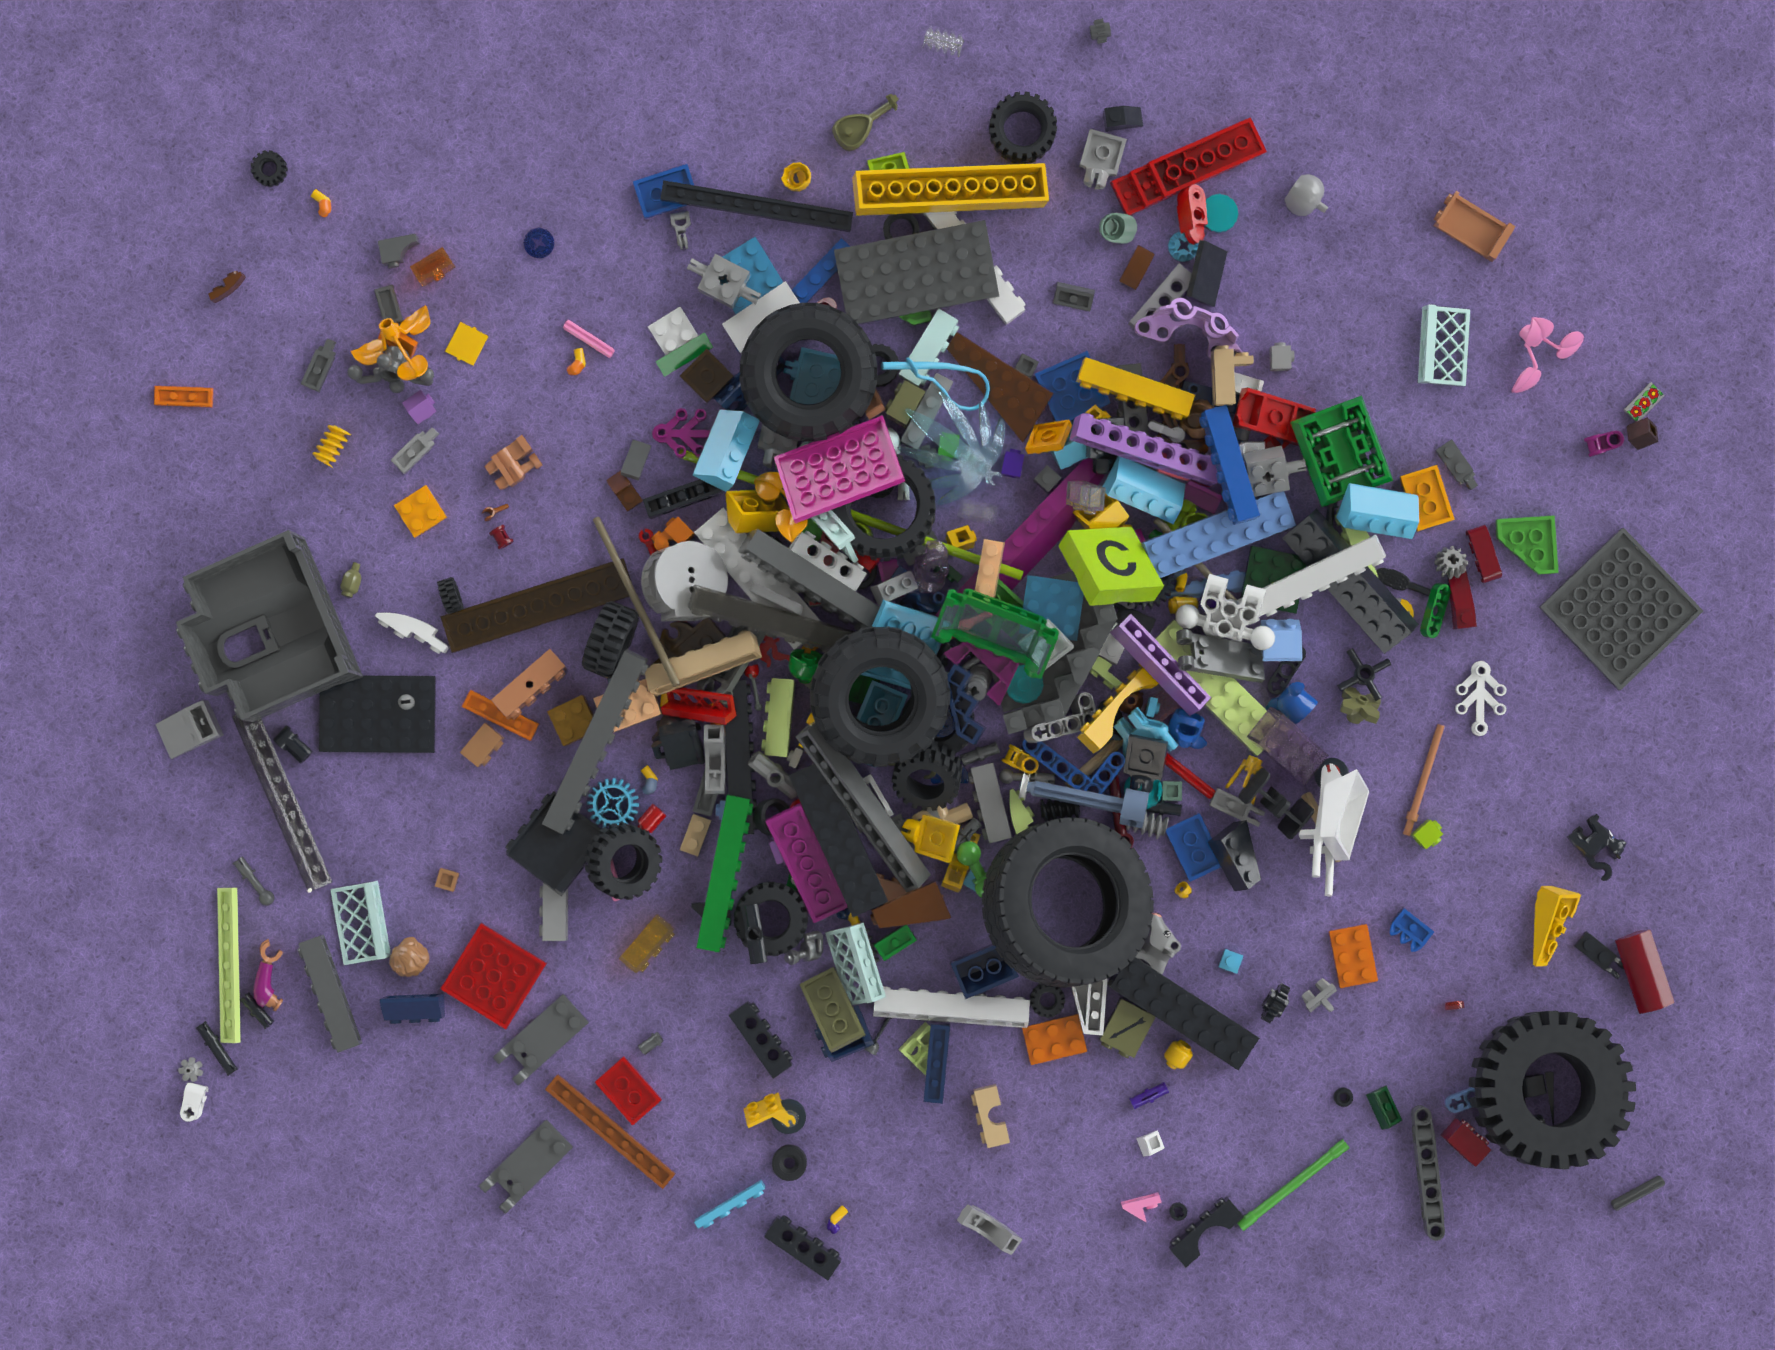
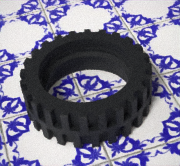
M897 454V458L905 483L913 491L917 505L914 520L903 533L886 539L871 537L861 531L855 524L851 515V503L832 509L836 516L853 533L855 539L850 542L852 548L858 552V555L862 557L865 555L870 556L871 560L877 561V558H884V561H890L892 557L901 559L903 554L907 552L913 553L915 547L918 545L922 546L925 542V537L930 535L932 524L935 522V494L929 478H926L921 467L918 469L915 466L914 461L910 459L906 461L899 454Z

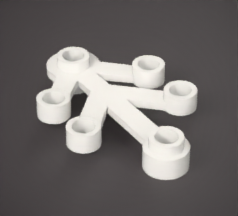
M1484 661L1475 662L1471 667V675L1462 684H1458L1455 687V692L1458 695H1465L1468 692V687L1476 681V689L1462 703H1458L1455 706L1457 714H1465L1468 707L1476 700V722L1471 726V730L1476 736H1483L1488 731V726L1484 722V700L1493 708L1496 715H1503L1506 712V706L1499 704L1485 689L1486 681L1494 689V693L1497 696H1503L1507 691L1504 685L1499 684L1490 675V666ZM1479 667H1482L1484 669L1483 674H1479ZM1460 686L1465 688L1463 693H1460L1458 690ZM1499 686L1503 688L1501 694L1497 692ZM1460 705L1464 706L1463 712H1459L1458 707ZM1498 706H1501L1503 708V711L1501 713L1497 712ZM1478 725L1483 726L1482 732L1477 730Z

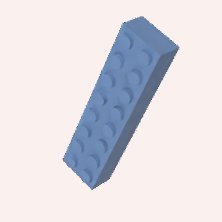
M1285 492L1267 494L1255 499L1260 516L1255 520L1233 525V522L1228 517L1227 510L1141 542L1159 577H1165L1295 527L1296 523Z

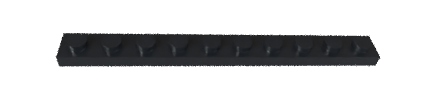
M663 180L660 201L845 232L851 231L853 212L665 180Z

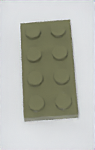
M834 967L799 984L831 1053L866 1035Z

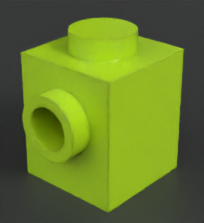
M1427 819L1411 833V836L1423 849H1427L1430 846L1434 847L1442 840L1440 838L1443 835L1440 831L1442 827L1436 820Z

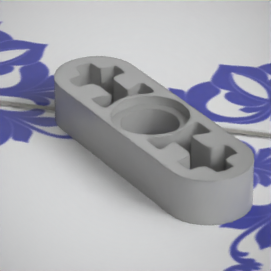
M754 582L749 590L799 615L804 608L803 605Z

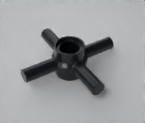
M1353 648L1348 650L1347 654L1356 669L1353 677L1337 685L1338 689L1343 691L1358 683L1359 685L1367 686L1375 701L1382 699L1373 680L1375 673L1391 665L1390 660L1387 658L1374 666L1362 664ZM1361 671L1367 672L1368 675H1369V678H1367V679L1362 678V677L1360 676V672H1361Z

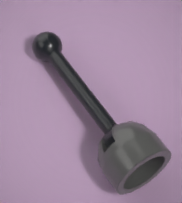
M886 1018L873 1039L874 1045L865 1048L866 1051L873 1055L877 1054L879 1050L877 1041L892 1018Z

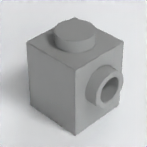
M1284 342L1274 343V346L1269 348L1270 371H1289L1292 369L1291 362H1294L1295 357L1294 351H1291V345L1286 346Z

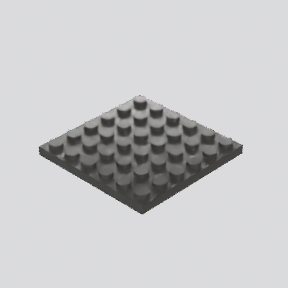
M1624 527L1539 606L1545 615L1618 691H1621L1703 612L1699 605Z

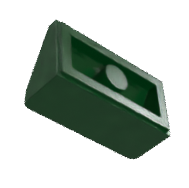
M1387 1085L1366 1094L1382 1130L1389 1129L1402 1121Z

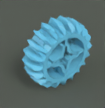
M612 778V784H610L609 779H605V786L602 782H598L600 789L593 787L592 790L596 794L590 793L588 795L590 798H593V801H587L588 805H593V808H589L588 812H595L591 819L598 817L597 825L602 821L604 822L602 828H606L608 824L614 823L617 825L621 822L628 824L627 818L631 821L634 820V817L630 814H638V811L633 810V807H639V803H633V800L639 797H632L631 794L636 790H628L631 785L630 783L622 786L624 783L623 779H620L618 784H616V778ZM617 788L623 791L624 794L614 797L607 789ZM603 793L606 803L601 809H598V798ZM613 798L614 801L615 799L618 800L621 798V800H619L616 804V809H613V807L605 810V808L608 807L610 804V799ZM628 798L629 806L624 815L620 805ZM607 811H613L619 819L610 820L602 814Z

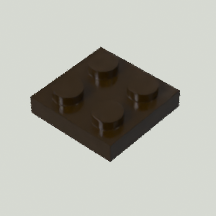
M708 349L680 375L706 403L734 377Z

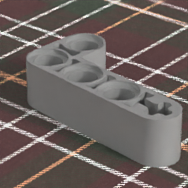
M1087 692L1076 694L1070 706L1072 715L1049 723L1043 722L1028 727L1024 730L1025 740L1029 743H1036L1079 732V729L1085 724V716L1090 723L1093 720L1091 716L1096 712L1092 695ZM1080 698L1083 699V706L1080 704ZM1068 721L1071 722V729L1068 727ZM1051 725L1054 727V733L1051 732ZM1041 731V734L1034 735V732Z

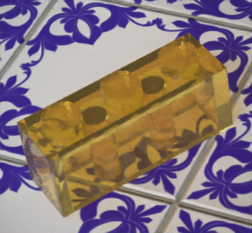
M656 914L619 959L636 974L639 970L643 973L650 965L648 960L651 956L656 958L662 951L660 946L663 942L666 941L668 943L674 937L673 931L675 928L662 916Z

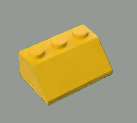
M756 490L726 491L725 494L728 522L735 533H749L756 529L762 532L779 531L775 523L777 514L783 509L790 510L781 494L772 501L761 499L757 495Z

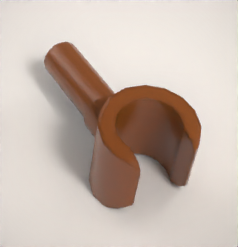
M504 504L497 508L486 507L481 514L488 512L490 516H487L484 520L489 521L496 513L509 508V506Z

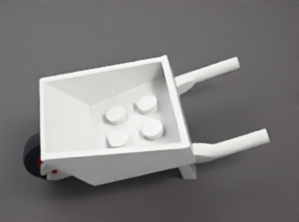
M1332 757L1319 762L1314 772L1315 781L1319 788H1321L1315 829H1305L1299 832L1300 839H1314V845L1310 846V854H1313L1312 877H1320L1321 854H1325V896L1331 897L1333 894L1334 859L1335 861L1350 860L1369 795V789L1358 770L1356 769L1349 773V769L1343 761Z

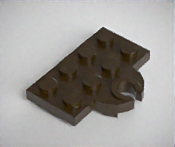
M709 617L703 619L695 627L684 621L672 622L670 626L678 631V636L672 638L669 635V630L664 628L659 640L669 659L683 656L688 651L699 650L707 644L718 643L721 639L726 638V636ZM658 658V659H657L654 663H652L651 665H653V664H661L662 662H661L660 658Z

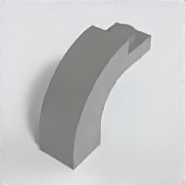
M704 725L705 794H725L726 751L724 725Z
M967 1204L957 1219L960 1224L978 1232L1000 1250L1010 1255L1014 1253L1022 1241V1238L1010 1228L974 1205Z

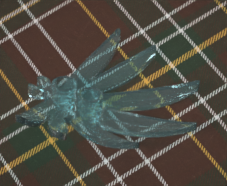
M939 391L950 417L969 445L967 446L958 436L940 423L906 408L905 411L919 428L942 449L956 457L957 461L926 450L900 446L897 449L928 465L947 470L961 471L960 474L930 480L932 489L958 485L936 501L937 505H943L969 494L980 484L984 477H986V482L992 486H995V483L992 482L994 475L999 478L1002 477L999 472L990 469L997 461L1003 448L1005 423L1004 419L999 417L991 442L989 417L984 404L979 402L980 447L977 437L965 415L944 392Z

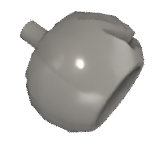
M1311 174L1301 175L1284 199L1289 211L1297 216H1307L1316 208L1323 213L1328 209V206L1321 202L1324 196V185L1318 177Z

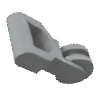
M689 211L670 214L671 225L676 230L678 246H680L681 250H683V246L688 249V240L685 232L691 224ZM686 219V223L683 226L675 224L677 220Z
M1155 420L1148 422L1149 429L1170 436L1173 442L1179 443L1185 437L1184 430L1181 427L1171 429Z

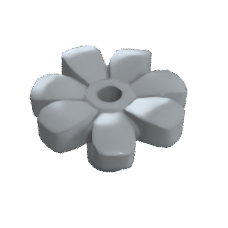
M190 1057L189 1062L185 1059L181 1062L183 1067L179 1068L178 1072L179 1074H184L182 1077L184 1081H188L190 1078L192 1082H195L198 1079L197 1076L203 1075V1070L199 1069L203 1065L201 1061L195 1063L196 1059Z

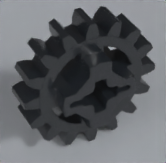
M1280 983L1275 990L1271 989L1262 1003V1020L1270 1024L1275 1017L1279 1018L1289 1003V998L1287 997L1290 987Z

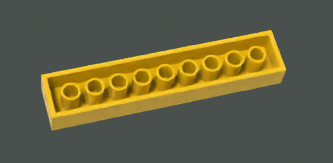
M1045 163L856 171L852 178L856 216L1044 208L1049 201Z

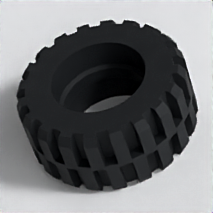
M614 601L606 602L595 621L584 650L582 666L585 670L607 679L612 678L624 651L629 650L639 620V614L636 610Z
M614 823L609 825V829L605 827L599 831L601 834L599 836L594 835L592 838V845L588 844L587 850H589V853L585 855L584 861L588 862V865H585V871L589 873L588 879L590 882L594 883L598 890L620 900L623 898L631 900L634 898L633 895L638 898L643 895L644 890L648 892L652 888L650 885L658 880L656 878L657 873H661L662 869L659 866V863L663 862L662 856L658 854L661 852V849L656 844V839L649 835L647 831L627 823H619V825ZM624 845H633L636 851V862L633 869L623 877H613L610 865L614 853Z
M763 882L750 888L738 901L734 912V928H736V934L743 942L742 944L748 947L741 906L750 904L760 905L765 901L781 903L789 914L787 929L775 937L763 935L766 955L779 956L795 948L803 938L808 923L807 908L802 897L792 887L790 888L783 883ZM751 929L749 936L752 939H757L760 933L756 929Z

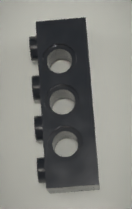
M698 479L642 500L648 517L653 519L723 494L721 489Z
M747 1001L731 1012L729 1017L774 1079L792 1066L791 1060H793V1057L788 1050L784 1051L781 1048L780 1044L782 1042L777 1034L772 1035L769 1031L771 1026L765 1018H760L758 1015L760 1010L756 1004ZM754 1018L757 1022L756 1026L748 1027L746 1019ZM765 1034L768 1041L766 1043L758 1042L757 1035ZM771 1049H775L778 1051L779 1057L771 1059L768 1056V1052Z
M777 1215L764 1237L828 1281L841 1263L840 1253L833 1248L829 1250L824 1247V1242L819 1238L814 1237L813 1239L808 1236V1231L803 1227L798 1226L797 1228L792 1225V1220L787 1216L782 1215L780 1217ZM787 1230L791 1231L793 1233V1237L791 1239H785L783 1237V1232ZM803 1241L807 1242L809 1244V1248L807 1250H801L798 1246L799 1243ZM821 1252L825 1255V1259L817 1261L814 1257L815 1254Z

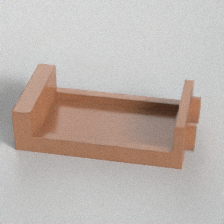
M1455 191L1453 195L1449 193L1444 201L1445 208L1443 211L1439 210L1433 219L1436 221L1434 227L1493 262L1516 226L1511 223L1506 225L1459 196L1460 192Z

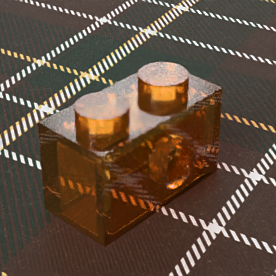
M441 247L410 266L419 283L424 287L434 280L435 282L440 281L447 272L456 268L447 251Z

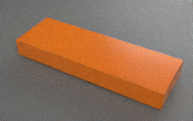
M155 386L154 405L213 407V388Z

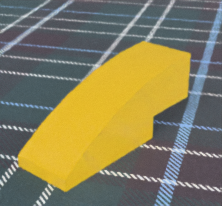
M974 833L970 841L977 844L980 834ZM953 853L952 862L948 865L941 886L959 893L969 866L961 864L957 859L956 853Z

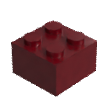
M1455 1118L1440 1136L1469 1163L1476 1167L1490 1153L1491 1149L1487 1146L1489 1142L1477 1132L1474 1134L1475 1129L1463 1119L1459 1121Z

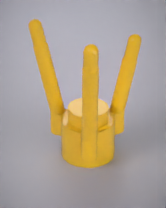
M1251 755L1248 756L1247 760L1243 759L1240 767L1230 778L1225 788L1228 789L1243 769L1248 772L1243 783V788H1246L1251 775H1255L1259 769L1263 768L1261 767L1263 761ZM1255 796L1254 799L1251 801V804H1253V805H1254V803H1255V798H1256V796Z

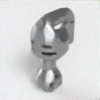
M813 931L804 934V942L801 943L800 951L789 950L784 956L785 962L794 965L801 958L807 962L820 958L823 952L822 933Z

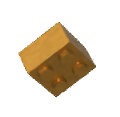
M584 695L547 711L563 746L582 739L594 716Z

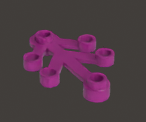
M683 408L678 409L676 416L666 425L659 424L654 427L652 431L654 440L658 443H666L678 458L685 457L686 448L683 445H678L672 438H680L694 452V455L699 458L701 454H697L696 451L698 449L703 450L704 447L698 445L692 438H708L711 431L692 430L699 422L707 418L704 409H697L695 416L680 430L672 429L680 421L687 419V411ZM680 412L685 413V416L679 417L678 414ZM702 412L704 413V416L702 418H699L697 416L698 413ZM661 430L665 431V434L662 436L658 434ZM679 449L684 450L682 454L677 453Z

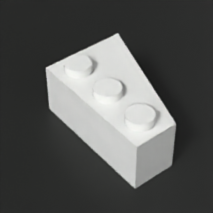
M1107 979L1093 984L1071 987L1082 1032L1084 1034L1103 1035Z

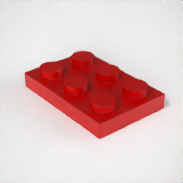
M625 1056L595 1081L596 1085L632 1126L662 1100Z

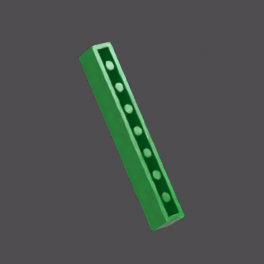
M727 795L696 948L720 952L721 948H725L727 937L723 936L725 929H729L731 918H727L728 911H732L734 899H731L732 891H736L738 880H735L736 872H740L742 861H739V856L745 850L746 842H743V836L748 834L750 823L746 821L747 816L751 815L753 810V804L750 803L751 799Z

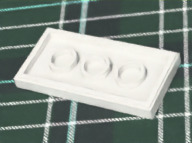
M785 281L758 299L756 305L752 303L722 325L742 354L749 335L766 316L778 309L800 302Z

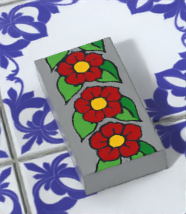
M1650 382L1623 411L1637 422L1665 395Z

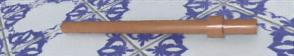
M1437 724L1410 812H1407L1405 818L1407 822L1403 831L1404 835H1411L1414 823L1418 820L1419 815L1417 813L1445 727L1443 725Z

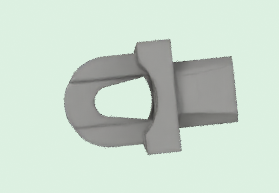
M1322 978L1315 984L1321 993L1315 997L1308 990L1302 995L1305 1006L1310 1013L1321 1004L1329 1012L1334 1010L1327 999L1337 991L1336 987Z

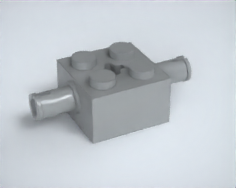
M717 254L714 255L708 266L693 258L691 259V264H688L687 269L702 276L698 286L700 293L731 309L735 307L740 297L747 299L755 305L757 304L761 293L746 286L751 276L750 271ZM727 278L728 284L724 283L721 285L720 280Z
M1282 446L1244 453L1245 467L1255 497L1290 490L1289 474L1307 471L1305 459L1287 462Z

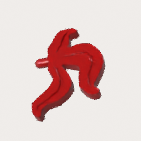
M766 634L763 639L765 643H761L759 646L762 655L760 659L767 663V667H770L772 660L767 655V652L772 648V657L775 660L781 661L786 659L789 661V655L777 651L776 642L780 639L776 638L773 640L772 636Z

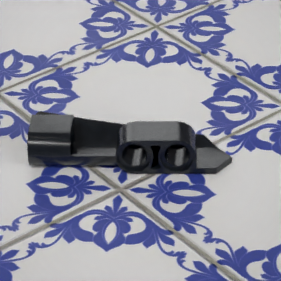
M1552 1071L1545 1072V1078L1544 1074L1541 1073L1524 1077L1522 1093L1525 1104V1098L1547 1094L1548 1092L1552 1124L1554 1125V1073ZM1541 1114L1533 1115L1538 1121L1545 1124Z

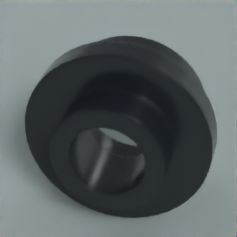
M1338 1088L1334 1093V1101L1341 1107H1347L1353 1101V1093L1348 1088ZM1343 1093L1347 1095L1344 1101L1340 1099V1095Z

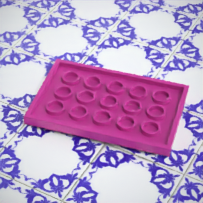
M883 415L850 427L841 434L837 432L827 436L826 440L814 441L774 457L795 523L905 482Z

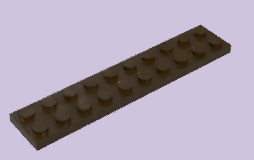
M621 558L620 560L630 578L625 559ZM612 561L477 604L461 611L440 616L451 652L455 653L605 605L606 602H615L630 596Z

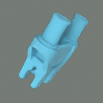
M1138 707L1128 715L1135 728L1124 717L1119 719L1117 724L1114 725V728L1123 738V755L1125 758L1130 734L1168 741V752H1171L1179 745L1168 733L1169 728L1166 724L1148 719Z

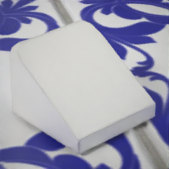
M1158 1130L1136 1138L1143 1156H1151L1164 1149Z

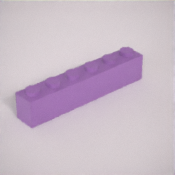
M1132 614L1123 618L1110 631L1113 637L1189 716L1199 711L1210 700L1211 697L1186 671L1179 670L1178 662Z

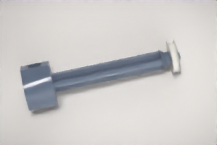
M1025 772L1022 782L1019 784V799L1024 798L1025 800L1027 793H1030L1033 797L1037 796L1121 813L1119 824L1143 828L1149 799L1148 792L1126 788L1123 799L1039 782L1037 780L1030 782V774L1026 775Z

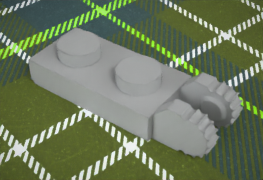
M1219 788L1216 789L1209 806L1241 821L1247 820L1248 823L1259 827L1260 823L1255 819L1247 817L1249 811L1251 810L1260 816L1265 814L1264 811L1252 806L1253 804H1245L1238 797Z

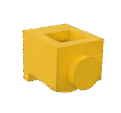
M968 525L946 533L947 544L963 550L974 548L977 541L974 531H971Z

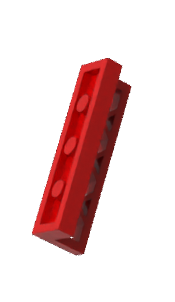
M683 687L667 692L668 702L661 707L662 715L726 725L736 717L733 695ZM673 693H677L681 700H675ZM692 695L697 700V703L692 702L687 696ZM704 698H708L713 705H709ZM719 701H727L728 708H725Z

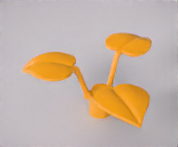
M425 305L415 311L411 316L403 320L400 326L398 323H394L391 318L382 320L379 323L382 340H372L360 348L352 350L351 354L359 363L372 365L377 363L379 355L386 351V339L395 341L407 360L397 369L399 378L406 381L420 377L428 368L426 358L422 355H416L410 359L398 338L400 332L405 335L408 333L417 335L429 327L430 316L427 306Z
M766 472L755 479V490L761 499L772 501L777 499L780 493L786 498L778 472ZM783 509L777 514L775 523L781 535L788 541L793 542L807 526L808 519L795 523L791 511Z

